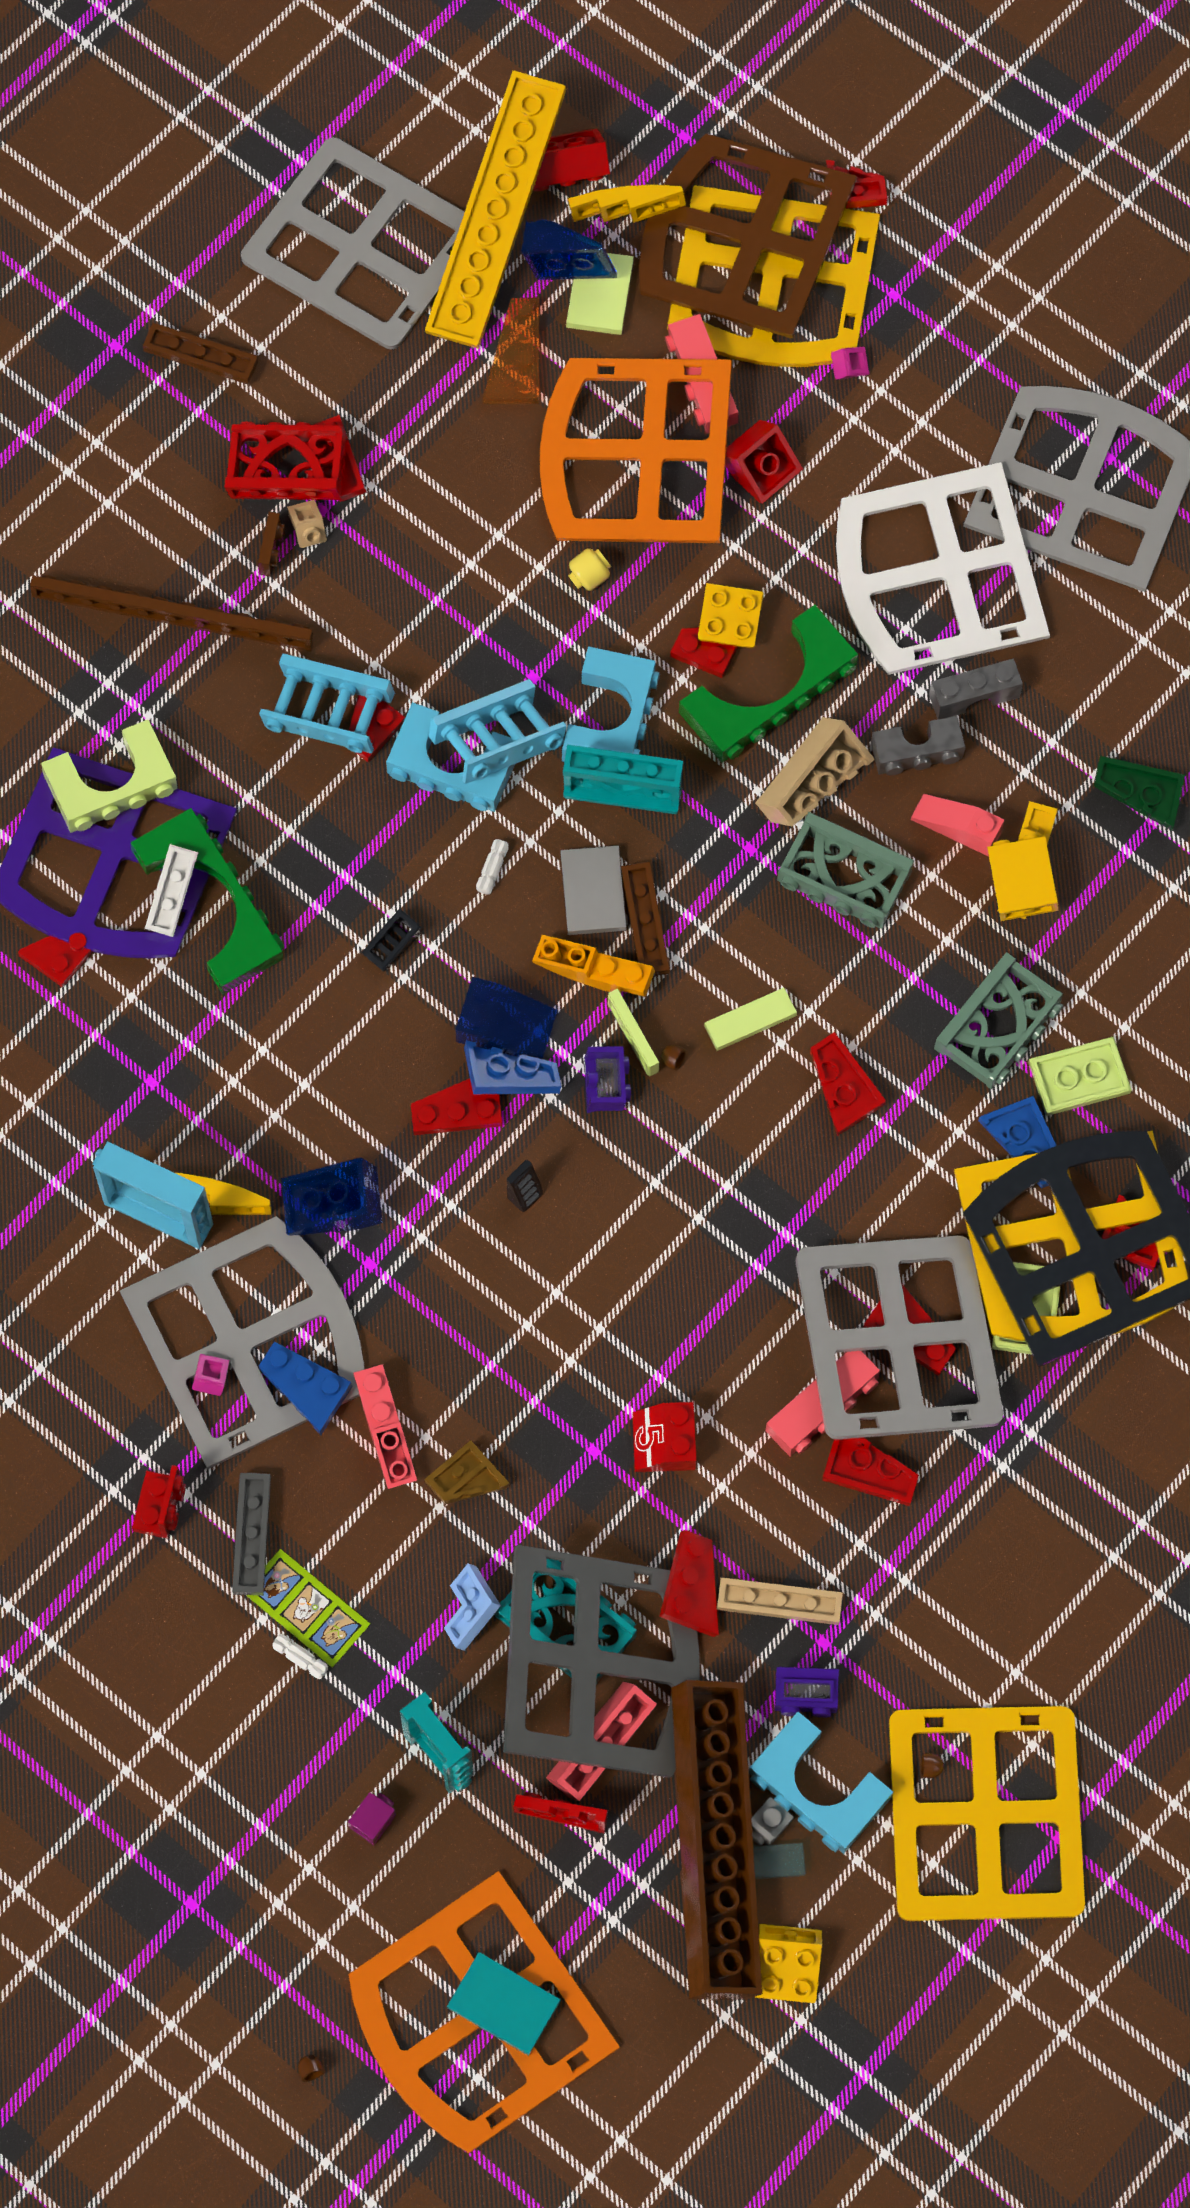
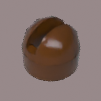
M677 1045L666 1046L661 1054L663 1063L677 1071L685 1060L686 1049Z
M923 1753L921 1760L922 1778L938 1777L944 1768L942 1758L933 1753Z
M315 2055L302 2057L298 2064V2072L303 2082L313 2081L325 2073L321 2060Z

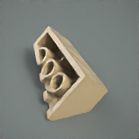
M823 717L755 804L770 822L793 826L805 817L808 812L816 808L821 799L825 796H831L837 791V786L846 779H852L858 774V769L863 765H869L875 759L845 721Z

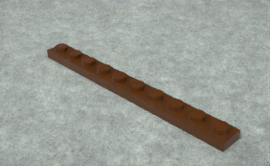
M32 575L30 582L33 598L310 652L314 642L312 629H308L302 624H281L279 621L271 618L261 620L252 618L245 613H237L235 615L225 613L223 610L215 607L204 609L196 607L189 602H181L179 604L169 602L167 599L158 596L153 598L143 597L133 591L122 593L113 591L106 586L91 587L76 580H70L69 582L57 580L50 575H42L41 577Z

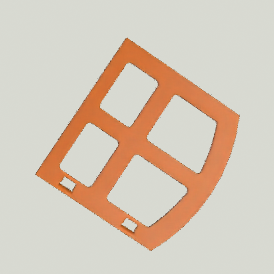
M569 358L550 398L543 423L540 444L542 495L547 516L557 541L720 543L732 360ZM598 367H614V374H598ZM685 367L701 368V375H685ZM586 381H644L646 383L643 435L640 439H574L566 437L575 403ZM671 382H711L713 384L708 439L668 440L665 438L668 385ZM565 461H639L640 477L637 516L634 519L575 518L565 482ZM704 461L707 463L704 517L701 520H662L659 518L662 466L664 462Z
M499 1871L348 1974L353 2003L361 2029L373 2056L388 2081L404 2102L427 2125L443 2138L469 2154L620 2048ZM498 1905L535 1958L534 1962L519 1972L518 1975L538 1987L546 1982H551L588 2034V2040L553 2065H547L535 2047L530 2055L527 2056L501 2040L526 2077V2084L475 2120L470 2121L438 2097L421 2080L418 2072L480 2027L457 2015L416 2045L403 2051L399 2048L390 2028L378 1985L381 1981L431 1947L438 1948L461 1982L473 1963L474 1958L458 1936L457 1930L490 1906ZM583 2052L589 2060L572 2071L567 2062ZM502 2108L508 2117L491 2128L486 2118Z

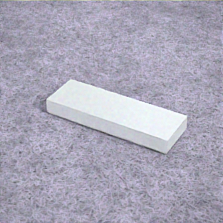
M172 844L169 845L145 929L173 937L198 852Z

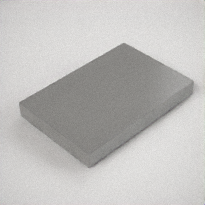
M619 846L561 850L568 935L626 931Z

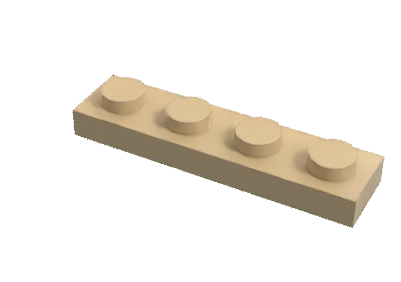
M721 1577L717 1610L839 1625L843 1592Z

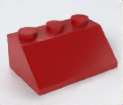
M598 129L550 137L533 191H544L549 189V185L555 184L571 186L576 184V180L582 179L597 181L603 179V175L610 174L606 142Z

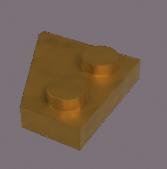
M471 1440L425 1478V1483L444 1504L509 1487V1482Z

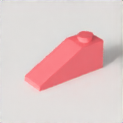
M923 794L911 817L912 821L988 857L987 847L993 846V843L998 841L1004 824V819L979 807Z

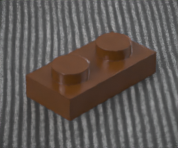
M268 512L258 559L259 575L271 577L272 568L278 566L280 550L276 549L278 541L283 542L285 535V525L281 524L280 513Z

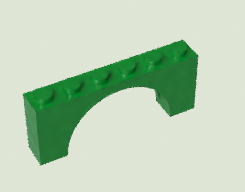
M815 604L792 620L791 633L800 645L805 666L800 680L787 695L767 705L744 707L722 701L703 686H700L679 701V714L721 763L728 758L732 760L738 757L746 745L751 742L757 743L771 727L782 725L793 711L804 709L810 704L811 698L818 693L825 694L833 687L836 680L841 677L847 678L856 670L858 653Z
M192 808L132 841L131 849L146 875L163 869L170 844L198 852L194 868L215 877L230 893L237 912L235 927L225 947L207 962V971L223 995L283 960L282 949L285 947L278 934L274 933L272 935L267 928L269 921L261 909L257 911L253 906L252 901H254V898L246 885L241 887L236 879L239 877V874L232 862L226 863L221 854L224 851L216 838L211 839L206 832L209 828L201 814L195 815Z

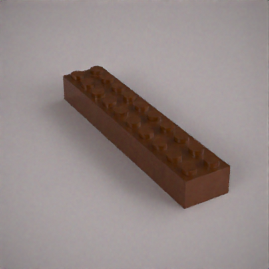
M686 1680L672 1687L671 1693L689 1999L748 2000L762 1994L743 1682Z

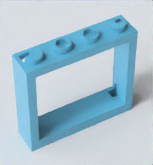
M108 1141L103 1150H97L96 1158L92 1165H94L93 1169L104 1205L200 1250L213 1226L205 1187Z

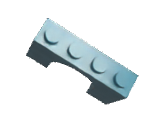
M588 646L582 669V684L619 693L629 703L631 713L622 725L612 730L600 731L568 724L562 747L563 762L565 761L567 744L640 755V750L636 748L638 740L643 741L646 733L647 724L643 723L644 715H650L653 698L649 697L651 688H657L660 672L655 671L656 661Z
M412 702L386 761L387 773L395 780L401 782L407 780L416 783L419 788L431 792L435 790L441 792L450 800H463L471 803L474 808L480 811L490 810L495 812L515 764L491 773L483 779L474 780L467 784L462 781L463 772L448 773L440 770L430 761L427 755L432 743L429 738L431 718L439 715V712ZM492 732V736L500 746L514 741L510 737ZM487 747L485 748L484 753L489 751Z
M797 1712L750 1766L749 1774L752 1776L750 1780L760 1790L765 1791L767 1788L776 1796L774 1801L786 1811L791 1809L800 1816L798 1821L807 1830L812 1832L815 1829L823 1836L822 1842L834 1852L839 1849L844 1854L889 1802L893 1791L869 1772L854 1791L838 1804L822 1806L807 1800L797 1788L794 1773L798 1763L820 1739L822 1731Z

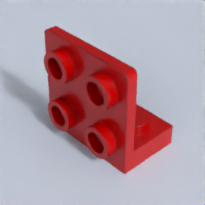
M172 1465L169 1475L146 1471L132 1525L133 1532L168 1539L170 1530H176L179 1513L176 1512L177 1502L183 1501L186 1491V1484L183 1483L184 1476H181L178 1466Z

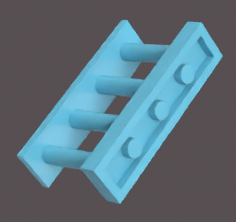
M283 653L279 665L287 679L274 712L265 709L260 710L259 714L264 726L273 732L280 733L285 731L344 746L355 753H362L364 751L372 754L374 748L366 732L377 703L381 701L392 702L395 692L390 680ZM305 681L312 683L313 687L301 718L285 715L297 682ZM329 687L339 690L340 693L328 725L312 722L324 689ZM355 694L365 696L367 700L355 731L339 729L350 697Z
M530 679L431 718L429 738L434 744L445 740L451 742L465 761L462 781L465 784L483 779L491 773L546 751L555 750L563 745L566 724L561 722L549 727L533 706L536 686ZM523 711L538 732L525 737L509 715ZM493 721H499L514 741L500 746L484 725ZM474 731L489 751L475 756L460 734Z

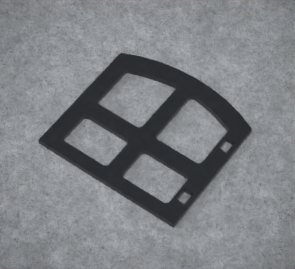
M1119 1131L1097 1134L1068 1141L1044 1150L1019 1163L1000 1176L981 1192L963 1212V1216L1038 1367L1190 1300V1279L1139 1302H1134L1130 1299L1114 1267L1116 1260L1165 1238L1172 1237L1176 1240L1190 1268V1215L1147 1131ZM1133 1158L1161 1214L1110 1238L1102 1239L1099 1237L1067 1170L1092 1162ZM1040 1181H1046L1080 1250L1027 1275H1020L992 1220L1023 1192ZM993 1235L999 1249L991 1253L983 1237ZM1087 1273L1093 1274L1111 1308V1314L1055 1339L1051 1338L1032 1299ZM1032 1316L1040 1329L1034 1335H1031L1024 1319Z

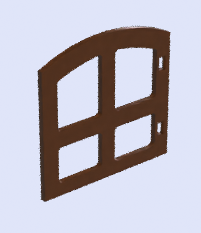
M705 134L676 164L663 185L682 186L685 196L698 176L716 159L769 174L770 177L750 223H742L686 206L649 217L645 225L640 248L639 278L641 295L793 339L857 181V176ZM730 149L745 153L743 159L730 156ZM814 172L826 176L824 182L811 179L810 173ZM792 182H799L832 193L812 241H805L772 230ZM671 226H681L741 244L737 258L721 293L716 294L664 278L665 248ZM766 251L804 263L786 309L782 312L747 303L743 300L760 257Z

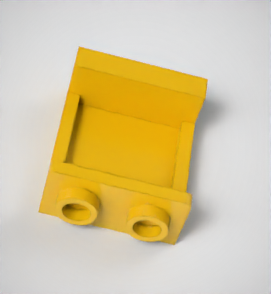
M1028 835L1023 837L1022 841L1011 843L1009 840H1000L994 842L993 846L987 847L1001 921L1058 911L1057 896L1045 836Z

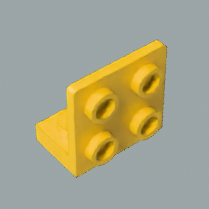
M706 583L698 640L754 648L760 610L763 603V592Z
M759 1924L762 1994L756 1996V1998L815 2003L822 1949V1930Z

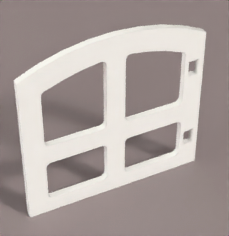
M1001 462L842 498L837 522L836 540L837 565L842 593L860 637L888 675L1050 638ZM988 489L992 494L1005 542L996 546L963 552L958 543L947 498ZM923 504L926 507L939 557L930 561L865 574L862 571L861 560L863 518L876 513ZM1009 565L1013 569L1026 619L1016 623L985 629L981 626L968 575L977 571ZM944 580L947 583L960 634L906 648L898 647L880 620L870 597L880 593ZM1016 629L1019 637L1001 640L1002 632ZM930 649L932 657L915 660L914 652Z

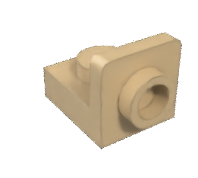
M315 500L287 507L300 548L323 543L327 540L323 518Z

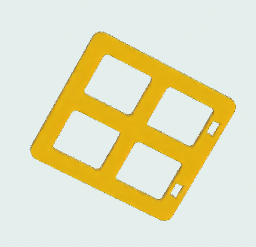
M1065 1706L910 1709L895 1711L889 1720L893 1791L896 1899L899 1916L906 1921L1073 1918L1079 1916L1085 1908L1075 1716L1072 1710ZM1039 1715V1725H1021L1020 1716ZM944 1717L943 1727H925L924 1718ZM1049 1731L1053 1734L1056 1798L1054 1800L1001 1801L998 1798L995 1734L997 1732ZM932 1733H967L970 1735L974 1796L972 1801L919 1803L915 1800L912 1755L913 1735ZM1002 1824H1056L1059 1833L1061 1891L1059 1893L1040 1894L1004 1893L1002 1890L999 1827ZM971 1825L975 1828L977 1894L922 1896L919 1893L916 1844L917 1827Z

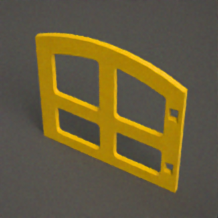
M694 185L690 208L710 213L714 207L755 213L762 196ZM784 199L772 230L791 236L792 225L795 220L820 223L827 206ZM845 209L838 226L853 228L856 231L851 261L848 264L824 261L816 282L843 286L846 290L839 331L836 338L796 343L774 342L772 340L773 333L754 328L752 336L746 338L703 321L715 354L759 365L810 367L832 364L831 353L833 351L857 347L880 214ZM686 228L676 282L696 288L699 270L702 265L732 269L740 248L708 243L705 240V233ZM859 240L868 241L866 254L857 252ZM763 252L755 269L756 273H760L763 276L758 306L777 311L783 279H798L804 263L775 253ZM671 304L668 325L692 317V309ZM845 316L855 317L853 330L844 328Z
M1148 1131L1147 1133L1157 1151L1153 1131ZM1038 1153L954 1169L963 1212L982 1192L981 1185L983 1183L997 1180L1019 1163ZM1138 1165L1137 1168L1144 1196L1140 1199L1086 1209L1096 1231L1146 1222L1161 1214ZM1053 1193L1052 1196L1056 1209L1054 1215L995 1226L1006 1249L1053 1239H1061L1063 1241L1066 1256L1078 1252L1080 1247ZM966 1222L991 1335L1025 1341ZM993 1235L983 1237L991 1253L999 1249ZM1168 1237L1156 1243L1164 1283L1132 1301L1139 1302L1188 1280L1183 1255L1174 1238ZM1173 1250L1177 1267L1167 1268L1164 1253ZM1087 1273L1072 1280L1080 1312L1078 1315L1040 1316L1051 1338H1058L1111 1314V1309L1105 1310L1101 1307L1093 1274ZM1172 1307L1166 1311H1163L1155 1316H1152L1146 1320H1143L1114 1334L1122 1333L1132 1328L1146 1324L1152 1321L1153 1319L1169 1312L1175 1307ZM1033 1316L1024 1319L1031 1335L1040 1331Z

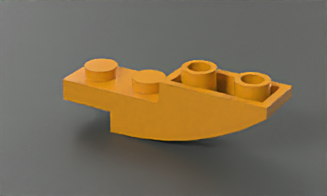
M546 935L541 936L532 960L533 963L585 985L607 992L618 988L620 994L623 991L646 997L655 973L653 966L598 953L595 947Z

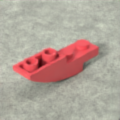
M383 1364L354 1372L353 1375L387 1488L391 1489L417 1481Z

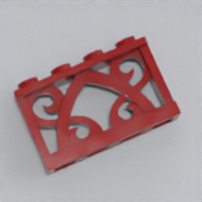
M241 422L240 424L231 425L232 433L228 471L224 486L230 499H342L341 485L345 444L347 441V435L342 426L331 422L324 423L323 425H311L306 422H298L295 425H283L279 422L256 425L253 422ZM246 441H259L257 447L249 446L250 451L256 455L254 458L247 457L242 453L241 448ZM318 442H332L334 444L332 453L325 458L317 459L316 456H321L327 449L326 446L317 448ZM289 445L304 456L307 462L294 467L288 478H281L276 467L266 461L276 452ZM240 460L249 464L243 477H238ZM333 462L331 478H325L321 466ZM261 468L271 471V477H262L266 472L261 470ZM306 470L304 472L308 474V477L298 478V474Z

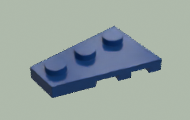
M1034 1096L983 1115L978 1119L980 1124L1012 1158L1040 1153L1056 1146ZM1046 1181L1037 1183L1041 1189L1049 1186Z
M276 1342L272 1344L259 1364V1369L282 1395L286 1396L296 1407V1410L313 1425L320 1435L323 1434L353 1387L352 1383L347 1379Z

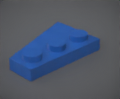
M466 1040L464 1051L473 1094L560 1093L562 1085L557 1063L523 1054L519 1057L502 1053L503 1049L492 1047L491 1050L476 1047V1042Z

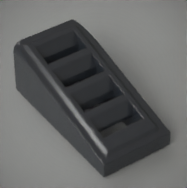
M399 908L362 951V954L385 972L417 939L424 929ZM401 922L411 929L407 934L398 927ZM393 930L403 938L400 943L389 935ZM384 939L396 947L392 952L381 943ZM377 947L388 956L385 960L373 952Z
M525 1160L507 1177V1198L520 1211H527L543 1195L542 1186L529 1160Z

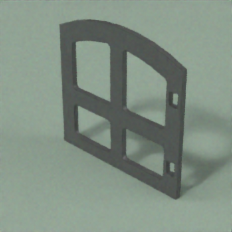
M522 1545L514 1546L503 1753L668 1778L673 1776L676 1770L672 1693L665 1723L654 1750L603 1743L594 1739L597 1674L667 1684L671 1688L686 1680H699L700 1678L697 1631L669 1620L668 1625L673 1652L672 1662L602 1651L598 1647L601 1584L655 1592L660 1594L663 1602L671 1570ZM547 1559L562 1561L561 1570L546 1568ZM534 1573L571 1578L576 1582L574 1642L572 1646L538 1641L531 1638L530 1623ZM634 1573L649 1575L648 1584L634 1582ZM529 1663L566 1668L571 1671L572 1683L568 1737L531 1732L526 1729Z

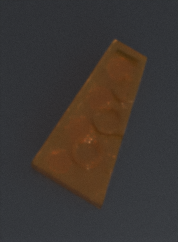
M511 298L484 392L483 404H539V298Z

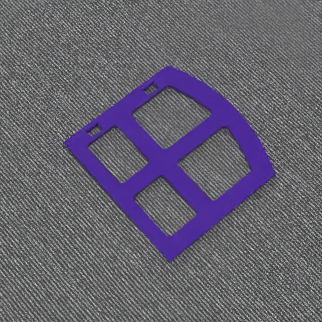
M53 747L47 760L62 755L66 751ZM69 753L81 777L119 789L133 776L132 773ZM42 771L0 867V904L19 919L48 936H53L69 943V938L72 934L82 933L87 940L84 947L96 953L129 958L176 957L210 874L193 868L181 909L182 912L186 913L181 925H176L173 937L158 932H131L97 927L95 922L120 863L123 860L139 863L132 853L131 842L137 839L133 837V833L145 805L138 809L130 808L120 812L111 828H104L93 824L87 830H76L70 833L62 814L51 809L55 799ZM180 789L174 790L171 795L165 798L157 797L152 799L153 801L183 811L192 808L195 815L201 814L208 820L207 825L209 829L206 832L208 835L210 832L219 834L217 840L221 847L237 812V808ZM43 832L101 851L99 860L73 917H67L50 908L19 886L20 879L36 842Z

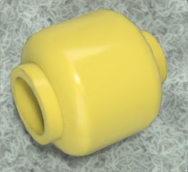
M587 548L569 562V568L572 573L568 576L578 589L584 586L586 590L593 591L610 577L608 569L612 566L599 549L594 551L591 548Z

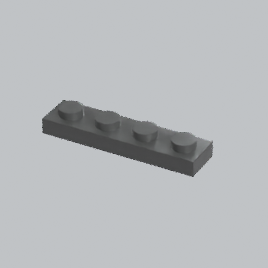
M240 1473L233 1595L264 1596L271 1487L270 1474Z

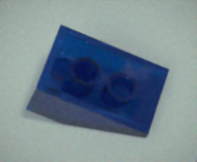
M540 219L526 222L521 252L537 280L617 278L618 273L603 244L554 221Z
M472 977L455 1030L456 1042L465 1044L466 1040L476 1042V1047L488 1050L496 1047L503 1049L502 1053L516 1057L523 1054L543 1059L558 1010L504 985Z
M362 1157L281 1178L286 1234L289 1236L351 1231L383 1223L377 1167Z

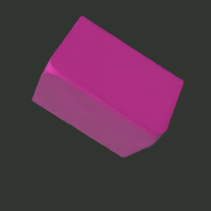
M865 347L842 348L831 353L836 380L869 375Z
M200 1354L192 1389L221 1396L230 1360Z

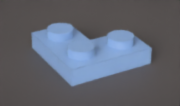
M469 1563L450 1585L462 1606L444 1627L454 1646L464 1651L501 1606L477 1566Z

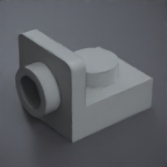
M771 1797L751 1818L753 1841L759 1845L765 1843L768 1847L773 1844L794 1818Z

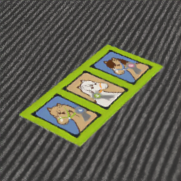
M281 1549L266 1564L264 1596L246 1595L332 1668L370 1625L367 1620Z

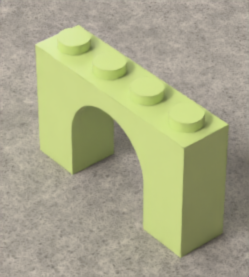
M149 720L122 730L123 742L135 765V770L131 779L119 789L98 791L88 787L79 777L68 752L41 763L45 780L70 833L76 830H87L98 821L103 819L111 820L117 817L120 812L130 808L138 809L144 806L147 801L157 797L165 798L178 789L176 776Z

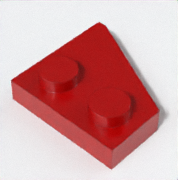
M74 933L70 936L69 943L53 936H48L20 949L18 955L63 988L93 951L84 947L87 940L82 933Z

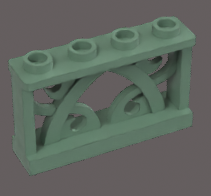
M808 812L793 845L778 870L777 880L784 888L790 891L798 890L807 894V897L816 903L824 902L833 906L834 910L842 915L848 916L850 914L859 918L860 922L868 927L882 929L906 881L912 873L914 860ZM808 835L815 838L814 852L800 851ZM831 846L840 850V853L837 855H824V852L832 854L829 849ZM849 855L857 857L856 867L864 880L852 885L836 886L828 873L825 862H840ZM804 858L813 859L814 863H806L801 867V869H808L810 871L809 876L805 877L794 871V864L798 860ZM868 862L875 866L874 869H869L873 876H870L863 867L865 863ZM894 874L898 878L889 893L882 883ZM874 888L882 894L884 899L882 906L876 909L863 902L866 898H871L875 903V894L872 891Z
M1006 952L937 1037L934 1050L943 1056L949 1057L986 1084L988 1088L992 1089L996 1083L1002 1085L1011 1072L1008 1068L1014 1061L1019 1063L1028 1051L1026 1047L1032 1039L1037 1041L1046 1029L1044 1023L1049 1017L1054 1019L1063 1008V1004H1061L1063 993L1041 980L1016 962V958ZM1011 973L1028 986L1019 991L1008 975ZM1000 993L1003 996L1002 1000L1007 995L1009 999L1002 1003H996L993 1000V995ZM1028 993H1039L1043 996L1045 1005L1042 1009L1035 1011L1031 1008V1004L1037 1002V1000L1031 998L1023 1002L1022 997ZM1013 1005L1016 1018V1032L1005 1036L986 1037L988 1029L987 1020L980 1010L984 1007L989 1010L998 1011ZM1027 1018L1033 1019L1034 1021L1027 1028ZM973 1022L981 1025L979 1037L975 1036L977 1030L973 1031L969 1028V1025ZM953 1043L974 1048L971 1058L956 1048ZM1013 1046L1006 1055L1003 1048ZM986 1049L985 1059L987 1062L989 1061V1056L996 1055L999 1058L997 1066L993 1068L981 1066L978 1061L979 1050Z

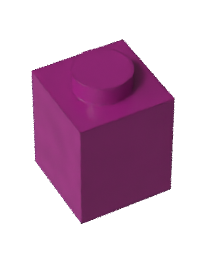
M369 1792L349 1819V1828L372 1845H375L396 1816L395 1809L392 1808L394 1803L381 1793L375 1796Z

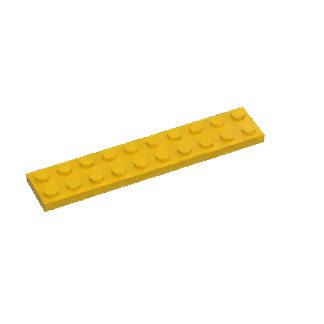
M512 71L425 327L426 334L479 349L567 90L565 85Z

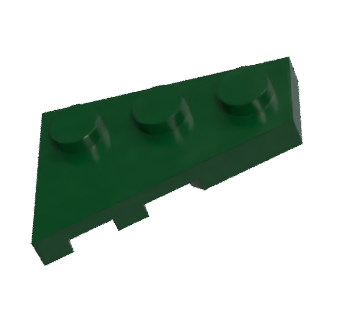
M1100 756L1093 786L1173 831L1185 775Z

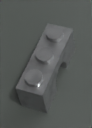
M1013 658L931 681L929 697L937 719L964 714L969 705L979 700L990 699L992 705L1020 698L1023 683Z
M953 716L929 721L927 730L929 740L921 745H913L907 742L903 737L901 727L872 732L871 746L878 774L897 775L906 769L915 768L916 770H923L929 768L932 764L942 762L943 764H953L963 758L965 751L958 717Z

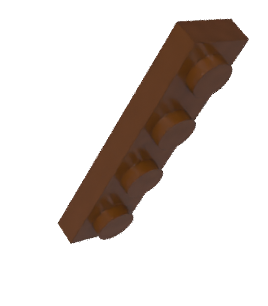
M153 322L143 344L144 352L249 385L258 363L257 355Z
M650 862L621 866L637 962L653 966L655 970L653 976L669 974L670 969Z

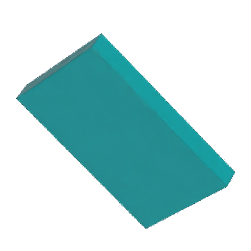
M478 1952L448 2003L447 2009L529 2056L561 2000Z

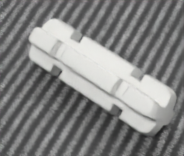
M500 839L493 841L491 852L488 854L481 872L482 877H479L476 885L478 892L486 895L492 892L494 881H496L504 861L503 857L506 856L508 851L507 842Z
M279 1634L274 1640L272 1646L280 1654L285 1653L286 1658L305 1671L307 1669L310 1670V1674L315 1678L321 1679L327 1672L328 1665L320 1659L316 1660L315 1655L296 1642L291 1643V1639L284 1634Z

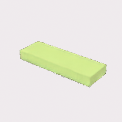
M618 988L609 992L608 1006L647 1076L649 1075L650 1077L658 1073L659 1061Z
M782 988L704 1023V1027L716 1050L719 1051L797 1016V1012L785 988Z

